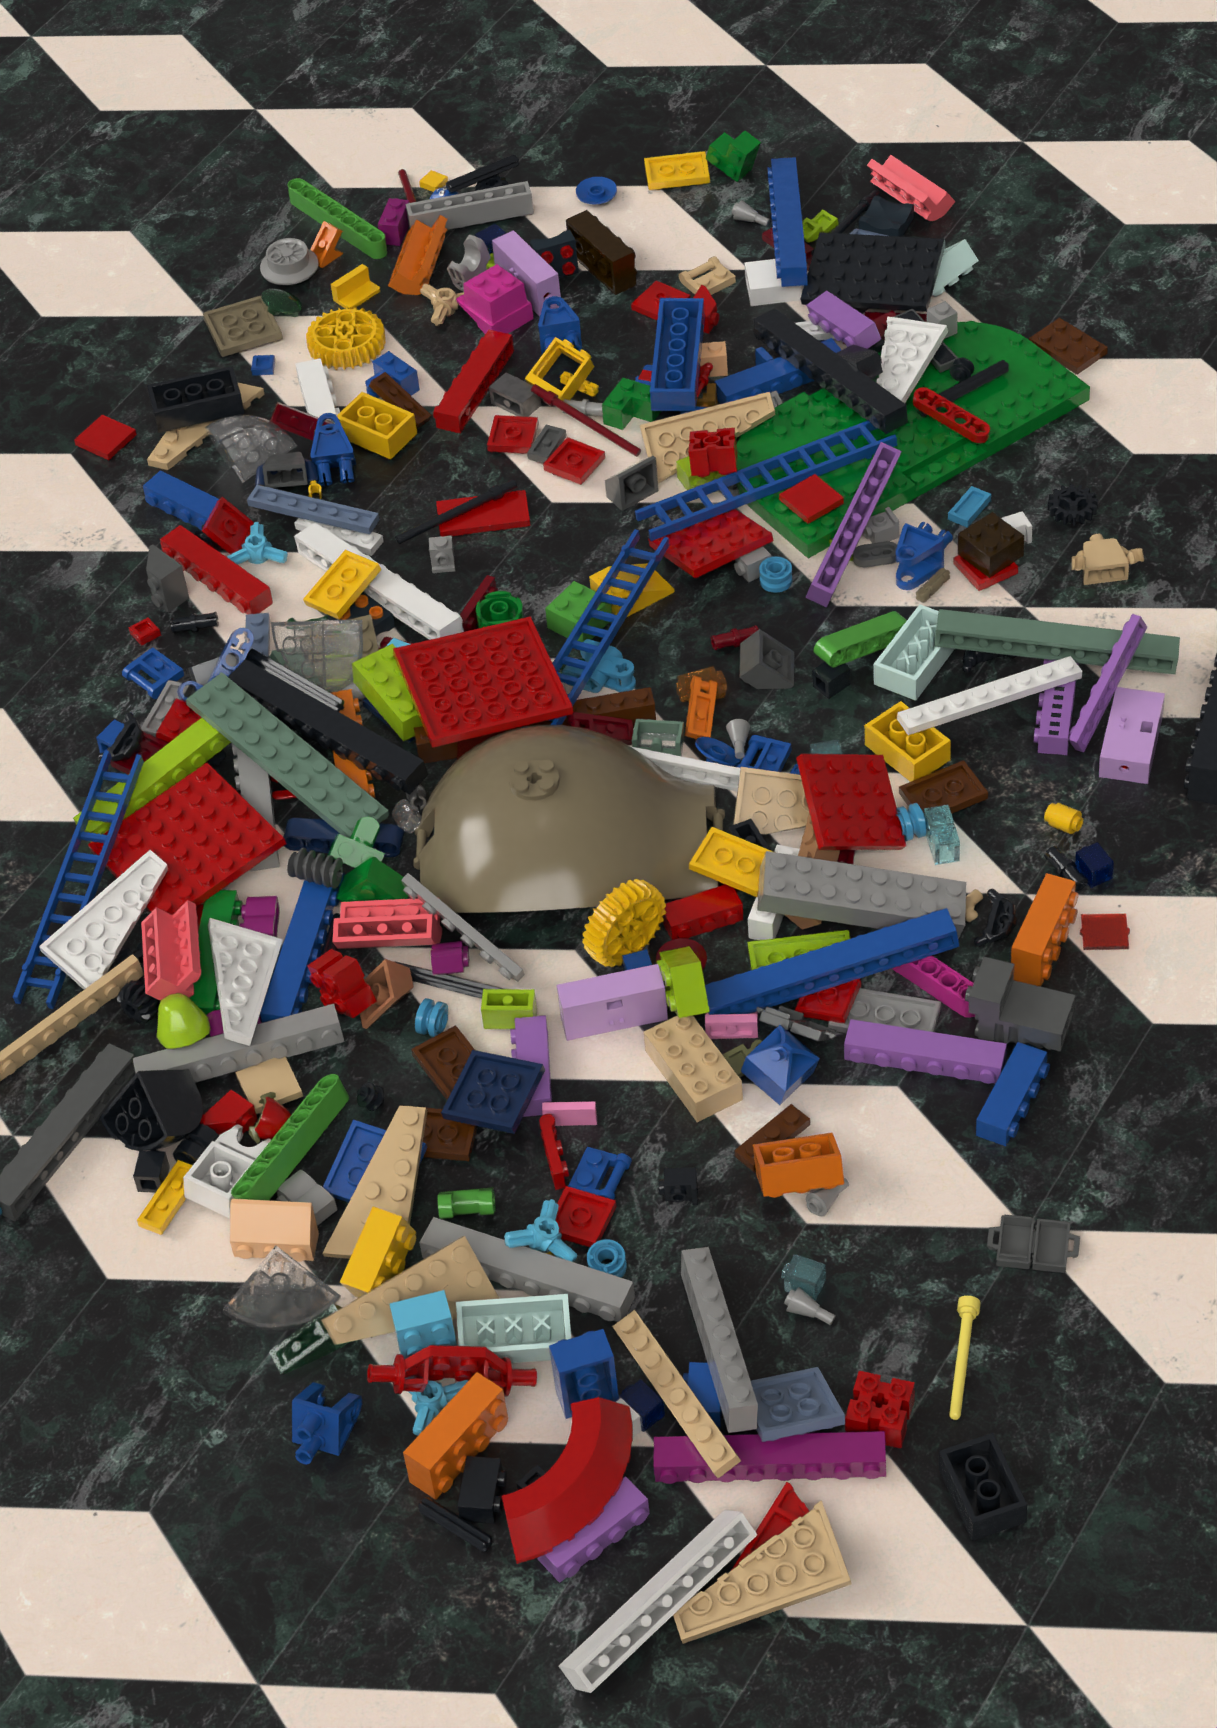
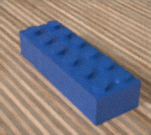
M660 298L650 385L651 411H696L705 321L704 298Z

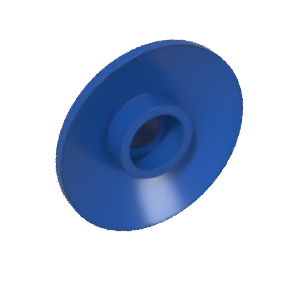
M605 177L587 178L576 187L577 198L584 203L593 205L606 203L612 200L617 193L616 184L611 179Z
M710 737L697 738L695 745L707 757V762L728 766H736L740 763L741 759L735 757V750L724 742Z

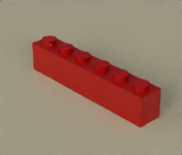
M489 329L485 336L481 337L479 345L475 351L471 352L469 360L462 366L457 378L453 379L451 387L444 393L439 405L434 408L433 417L436 421V428L461 434L489 391V386L494 383L513 354L512 334Z
M179 525L160 539L161 550L181 564L183 571L192 575L196 581L205 584L210 591H215L226 602L232 603L241 613H246L247 615L259 614L273 604L268 585L183 526Z

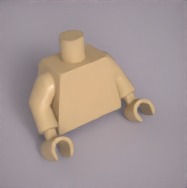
M1094 534L1090 537V541L1083 543V550L1072 557L1071 570L1080 571L1083 569L1084 585L1128 580L1129 564L1144 561L1143 549L1127 550L1119 545L1117 539H1104L1101 534Z

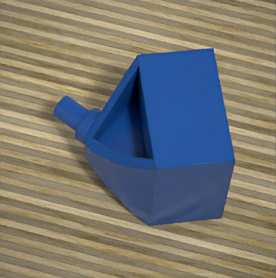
M779 1025L746 1056L741 1072L777 1104L781 1105L814 1073L820 1058L782 1025Z

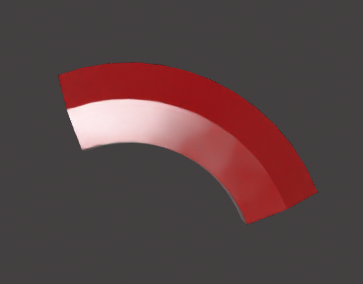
M600 1397L571 1403V1433L559 1459L551 1469L532 1484L502 1496L517 1564L553 1551V1547L566 1540L570 1542L575 1538L577 1532L587 1524L590 1526L603 1513L604 1506L612 1496L616 1495L622 1484L627 1463L630 1462L633 1424L630 1406Z

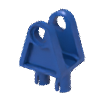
M552 296L547 298L543 303L538 323L541 355H543L555 337L561 341L564 339L568 340L574 345L576 350L580 351L582 349L579 317L561 297ZM557 304L559 308L551 309L550 305Z
M324 413L317 420L310 453L311 460L316 465L318 484L325 486L324 477L327 486L332 484L330 468L339 467L341 483H347L346 474H348V480L351 483L355 480L352 465H356L353 448L338 417L333 413ZM326 419H331L335 423L322 426Z
M921 522L918 528L906 523L904 524L896 548V562H899L896 572V585L900 589H915L929 580L940 568L944 567V549L953 540V536L949 531L941 530L938 535L932 534L933 529L928 523L924 528L925 522ZM904 576L913 577V579L908 580V582H904L901 580V578Z
M313 1382L292 1400V1442L301 1445L295 1452V1458L300 1463L310 1464L318 1450L337 1456L340 1455L360 1414L362 1407V1397L360 1395L348 1393L332 1408L324 1407L325 1397L322 1396L325 1385Z

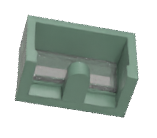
M636 719L632 736V747L682 757L685 737L684 722Z

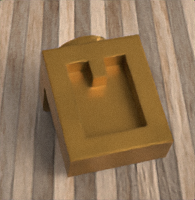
M716 383L707 384V393H703V399H697V407L717 405Z

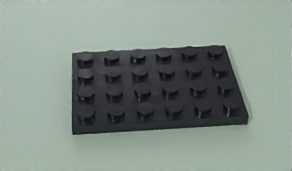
M820 232L807 274L808 285H804L800 298L801 304L807 305L825 291H828L852 308L903 311L914 309L915 311L927 312L946 245L945 239Z

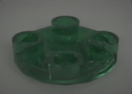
M275 288L264 290L261 295L263 302L268 306L267 311L270 314L279 315V313L292 317L299 316L302 303L292 293Z

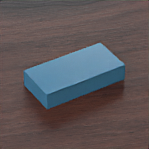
M971 486L948 512V520L964 527H969L989 504L991 494Z

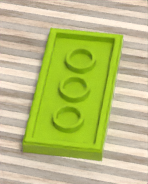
M849 930L747 942L751 970L850 939Z

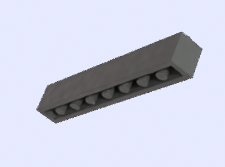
M109 1043L103 1051L98 1053L91 1066L83 1071L80 1079L66 1092L65 1097L57 1107L51 1110L43 1124L36 1128L29 1141L21 1146L18 1154L4 1167L0 1174L1 1215L16 1221L98 1121L102 1113L135 1075L134 1054Z

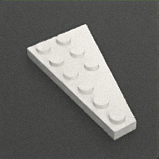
M887 317V330H885L884 335L885 343L882 346L881 352L883 373L879 374L876 383L906 403L947 335V325Z
M149 850L39 946L40 951L85 990L108 972L168 871V865Z
M210 918L208 929L224 1037L227 1040L250 1046L283 939Z

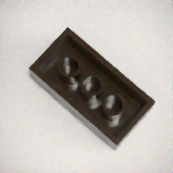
M588 210L566 219V228L571 231L576 240L577 261L615 295L637 285L636 255L631 247H628L620 237L612 233L608 226L603 225Z

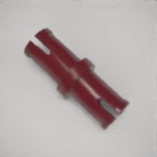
M755 625L740 630L734 628L727 633L712 635V647L714 650L729 646L739 647L740 643L759 629Z

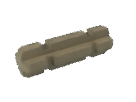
M944 567L940 568L923 587L916 591V599L925 603L943 583L950 579V571Z

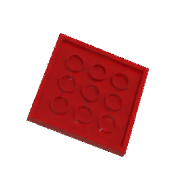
M736 509L651 541L648 539L650 547L656 551L663 538L668 537L669 548L664 557L694 578L774 541L770 531Z
M800 754L796 758L819 850H901L906 847L901 823L898 816H896L897 807L883 755Z

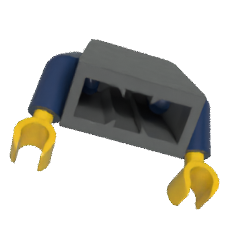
M301 452L272 454L265 463L257 467L255 487L256 485L276 488L310 484L308 487L309 497H312L313 493H318L320 499L322 498V487L317 484L319 480L316 465L311 460L303 458Z

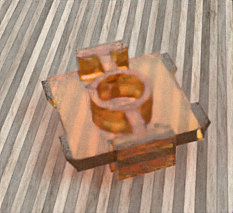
M713 666L677 676L676 690L681 702L688 701L689 703L690 683L693 676L701 677L703 681L707 682L709 680L716 681V699L723 698L726 695V679L722 671H717L716 673Z

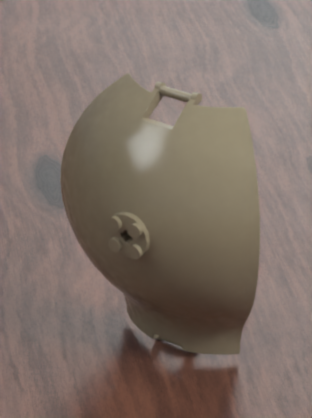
M566 725L524 726L504 731L477 744L463 754L442 776L429 796L426 806L423 808L421 823L415 827L417 845L413 866L420 870V883L455 913L518 912L598 907L599 901H603L606 898V894L612 893L614 887L619 888L620 883L626 884L628 880L634 881V879L645 880L652 884L665 899L685 898L719 887V881L690 870L689 863L707 835V818L713 822L714 828L723 831L725 811L716 807V789L714 785L697 784L677 778L661 769L642 753L610 736L585 728ZM434 828V836L426 844L427 837L430 836Z

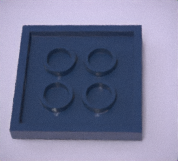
M472 1050L441 1114L447 1120L515 1134L545 1072L544 1065Z

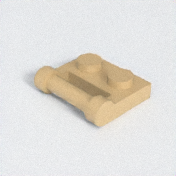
M716 256L709 258L708 262L688 272L683 271L679 273L681 283L694 294H696L701 285L706 286L712 295L736 283L735 275L725 268ZM711 269L713 270V271H711V272H709V273H707V274H705V275H703V276H701V277H699V278L693 280V278H695V277H697V276H699V275H701V274H703V273H705V272H707V271H709V270H711Z

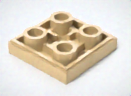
M286 1056L280 1059L272 1058L236 1072L245 1097L254 1105L256 1114L262 1112L263 1104L259 1103V1100L261 1099L260 1096L266 1093H276L274 1100L281 1105L303 1097L302 1090Z

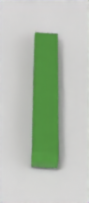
M296 178L288 182L290 203L320 224L326 221L343 231L340 236L371 258L381 259L387 255L385 234L305 180Z
M327 1075L315 1085L231 1190L234 1199L267 1201L271 1199L348 1102L349 1095L338 1075Z

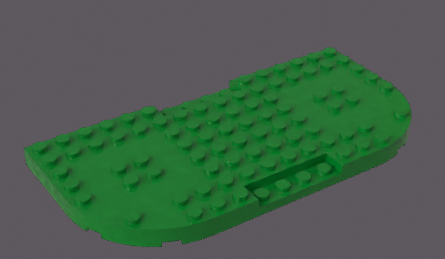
M975 321L957 322V333L945 338L943 342L958 358H966L973 363L974 372L971 376L1001 360H1005L1009 364L1008 372L952 402L985 421L990 427L989 438L984 443L972 442L929 415L921 417L917 413V408L913 405V396L918 388H928L939 394L960 383L950 375V369L940 373L930 362L905 403L907 405L908 423L888 434H885L879 428L870 431L876 441L895 434L897 446L893 448L902 451L871 516L885 512L887 507H890L892 511L896 510L1084 404L1090 399V386L1021 334L992 324ZM877 375V376H875V377H873V378H871V379H872L873 381L877 382V378H879V375ZM825 388L811 395L802 392L775 407V415L740 436L737 442V471L867 420L862 418L852 408H849L840 399L835 398ZM941 407L937 411L945 413L948 410L944 407ZM963 418L955 419L959 424L966 423V420ZM863 435L858 436L856 440L849 439L856 449L869 444ZM843 443L829 447L836 457L849 452ZM822 450L809 455L816 465L829 460ZM874 455L870 459L863 458L818 476L844 497V504L809 524L779 500V494L789 488L747 505L809 559L830 547V540H833ZM802 458L788 463L795 473L808 468ZM781 466L768 471L775 481L787 476ZM761 474L748 479L754 489L768 484ZM741 482L736 483L739 494L747 492Z

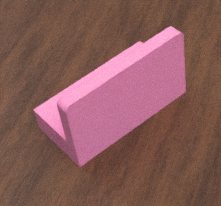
M758 1012L709 1015L706 1013L705 1032L710 1039L758 1038Z

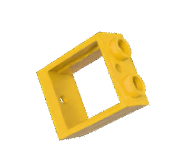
M555 337L528 373L525 380L531 385L537 384L546 391L554 392L562 401L564 399L571 400L595 366L591 361L592 357L582 349L578 351L568 340L564 339L561 341ZM561 353L581 364L562 391L543 380Z

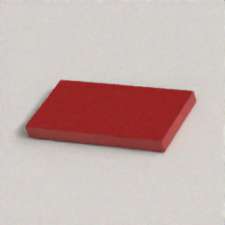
M519 490L504 493L503 497L495 501L492 499L440 524V536H458L530 526L526 491ZM477 496L436 501L437 513L440 515Z

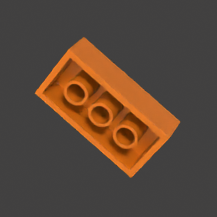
M1046 873L1012 945L1011 963L1014 964V981L1041 987L1044 979H1049L1052 971V961L1058 960L1061 950L1060 944L1061 942H1066L1069 934L1068 926L1070 923L1074 924L1078 910L1074 909L1079 895L1075 892L1076 881Z
M478 1372L474 1374L403 1452L411 1484L435 1500L451 1488L453 1480L461 1472H464L466 1456L475 1457L479 1452H483L487 1448L490 1439L497 1432H501L507 1425L508 1414L504 1391L501 1387Z

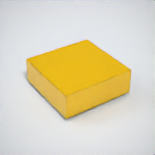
M431 170L419 181V185L421 188L434 192L437 188H442L446 185L448 176Z

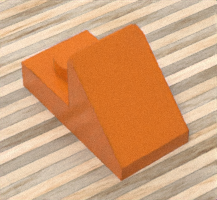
M323 221L310 249L316 254L318 266L321 268L343 254V252L335 248L343 231L326 221Z

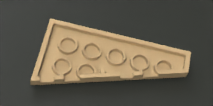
M238 383L245 410L251 406L250 402L256 397L260 399L264 396L263 388ZM235 416L166 431L148 457V466L169 470L187 456L186 452L194 446H200L203 443L202 439L208 435H214L232 421Z
M770 392L641 424L640 429L647 457H656L658 483L677 473L676 461L689 456V436L691 431L708 430V432H717V429L735 427L737 438L773 417L775 409Z
M747 767L740 768L733 825L752 819L761 835L806 827L810 812L800 775Z
M399 1106L323 1251L324 1257L350 1259L373 1206L402 1216L410 1225L427 1117L426 1107Z
M462 1236L321 1321L334 1344H341L395 1332L389 1303L445 1290L451 1317L454 1320L457 1319L456 1302L499 1299L466 1237Z
M822 1500L814 1505V1509L802 1518L800 1516L793 1521L792 1525L781 1534L773 1536L739 1562L740 1565L728 1574L724 1573L720 1576L717 1582L704 1592L700 1591L688 1600L673 1615L683 1644L852 1584Z

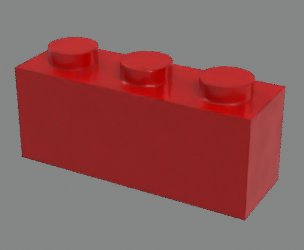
M725 884L666 903L664 908L666 914L662 916L664 919L662 923L671 940L679 938L688 939L742 921L743 904L735 888Z

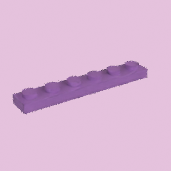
M1132 614L1129 621L1124 624L1122 635L1112 648L1111 657L1102 667L1101 676L1097 684L1092 687L1091 696L1087 704L1082 707L1076 725L1070 730L1068 740L1077 751L1084 753L1147 629L1141 616Z

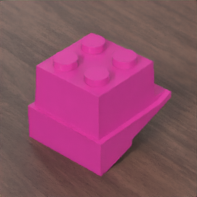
M498 264L463 283L464 294L456 298L457 303L472 317L484 334L489 329L509 334L533 319L532 303L526 298L524 283Z

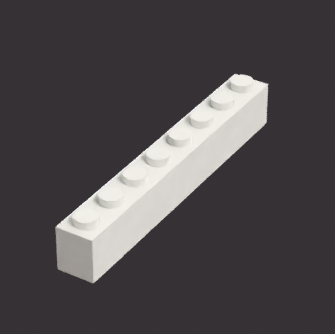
M724 1510L559 1665V1668L574 1689L592 1693L757 1536L742 1512Z

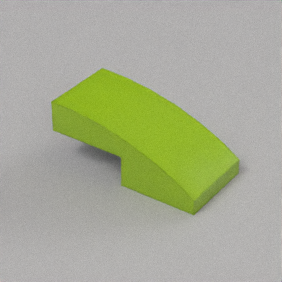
M824 210L820 211L812 220L806 217L802 221L804 241L809 243L817 240L820 232L829 233L839 224L838 218Z

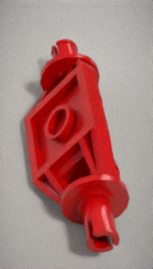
M429 1345L404 1359L402 1354H397L393 1365L369 1364L367 1380L369 1383L392 1382L394 1392L401 1394L402 1391L424 1392L428 1380L439 1381L443 1378H454L458 1382L469 1381L478 1372L501 1387L504 1391V1397H507L510 1394L511 1386L535 1387L537 1371L535 1368L512 1369L509 1357L501 1359L486 1347Z

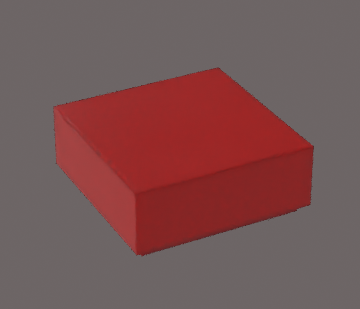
M149 617L128 627L130 634L141 646L161 636L160 629Z

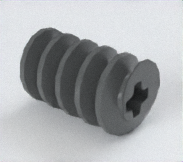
M303 847L298 853L293 852L288 860L287 872L290 877H297L300 880L305 879L308 882H315L317 885L323 884L325 887L336 889L342 879L343 860L342 858H337L334 862L332 855L327 856L325 859L324 853H319L316 857L314 850H310L307 854V849Z

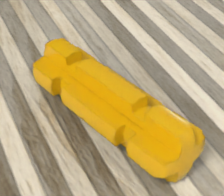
M564 371L560 375V382L566 385L573 374ZM585 379L578 391L586 392L587 395L595 397L599 392V386Z

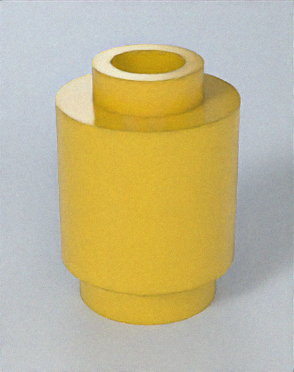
M1051 803L1044 815V820L1048 822L1049 826L1069 834L1079 831L1084 821L1081 811L1061 803Z

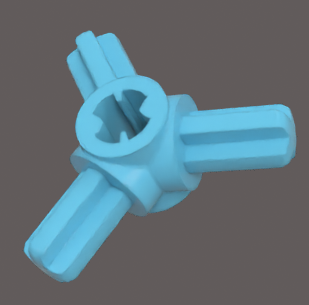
M254 522V525L250 527V535L246 537L245 543L242 544V549L226 557L237 565L247 560L253 564H261L268 559L285 563L288 553L272 547L271 543L264 536L263 524Z
M553 1199L543 1202L540 1217L534 1220V1224H529L527 1229L507 1232L504 1236L505 1245L509 1248L529 1245L531 1249L545 1253L550 1251L556 1257L574 1262L577 1258V1253L561 1240L562 1234L559 1232V1226L556 1221L559 1205Z
M468 1380L442 1387L441 1383L428 1381L424 1392L408 1391L412 1395V1401L416 1403L415 1411L418 1413L413 1427V1434L419 1435L463 1388Z

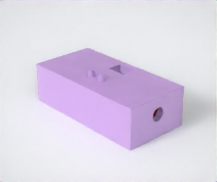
M514 230L492 240L495 265L498 264L524 283L526 298L532 303V310L540 316L543 303L547 298L552 296L561 297L558 273ZM557 304L550 305L551 309L559 308Z
M1122 687L1116 688L1100 755L1099 777L1148 784L1163 717L1165 693Z
M658 964L557 985L560 1016L567 1041L668 1020L665 986Z

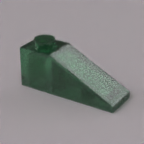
M332 1304L269 1351L280 1374L284 1375L340 1349L348 1343L334 1344L321 1321L342 1308L341 1306Z

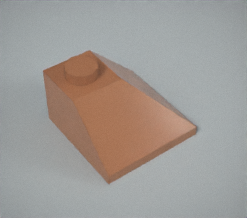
M385 959L364 979L365 983L369 984L377 1002L360 1013L362 1027L365 1029L370 1027L411 991L414 986L410 968Z

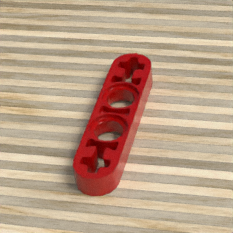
M918 388L914 392L913 405L920 411L972 442L984 443L988 440L990 427L985 421L928 388ZM944 407L948 411L945 413L938 412L936 408ZM963 418L966 420V423L959 424L955 419Z

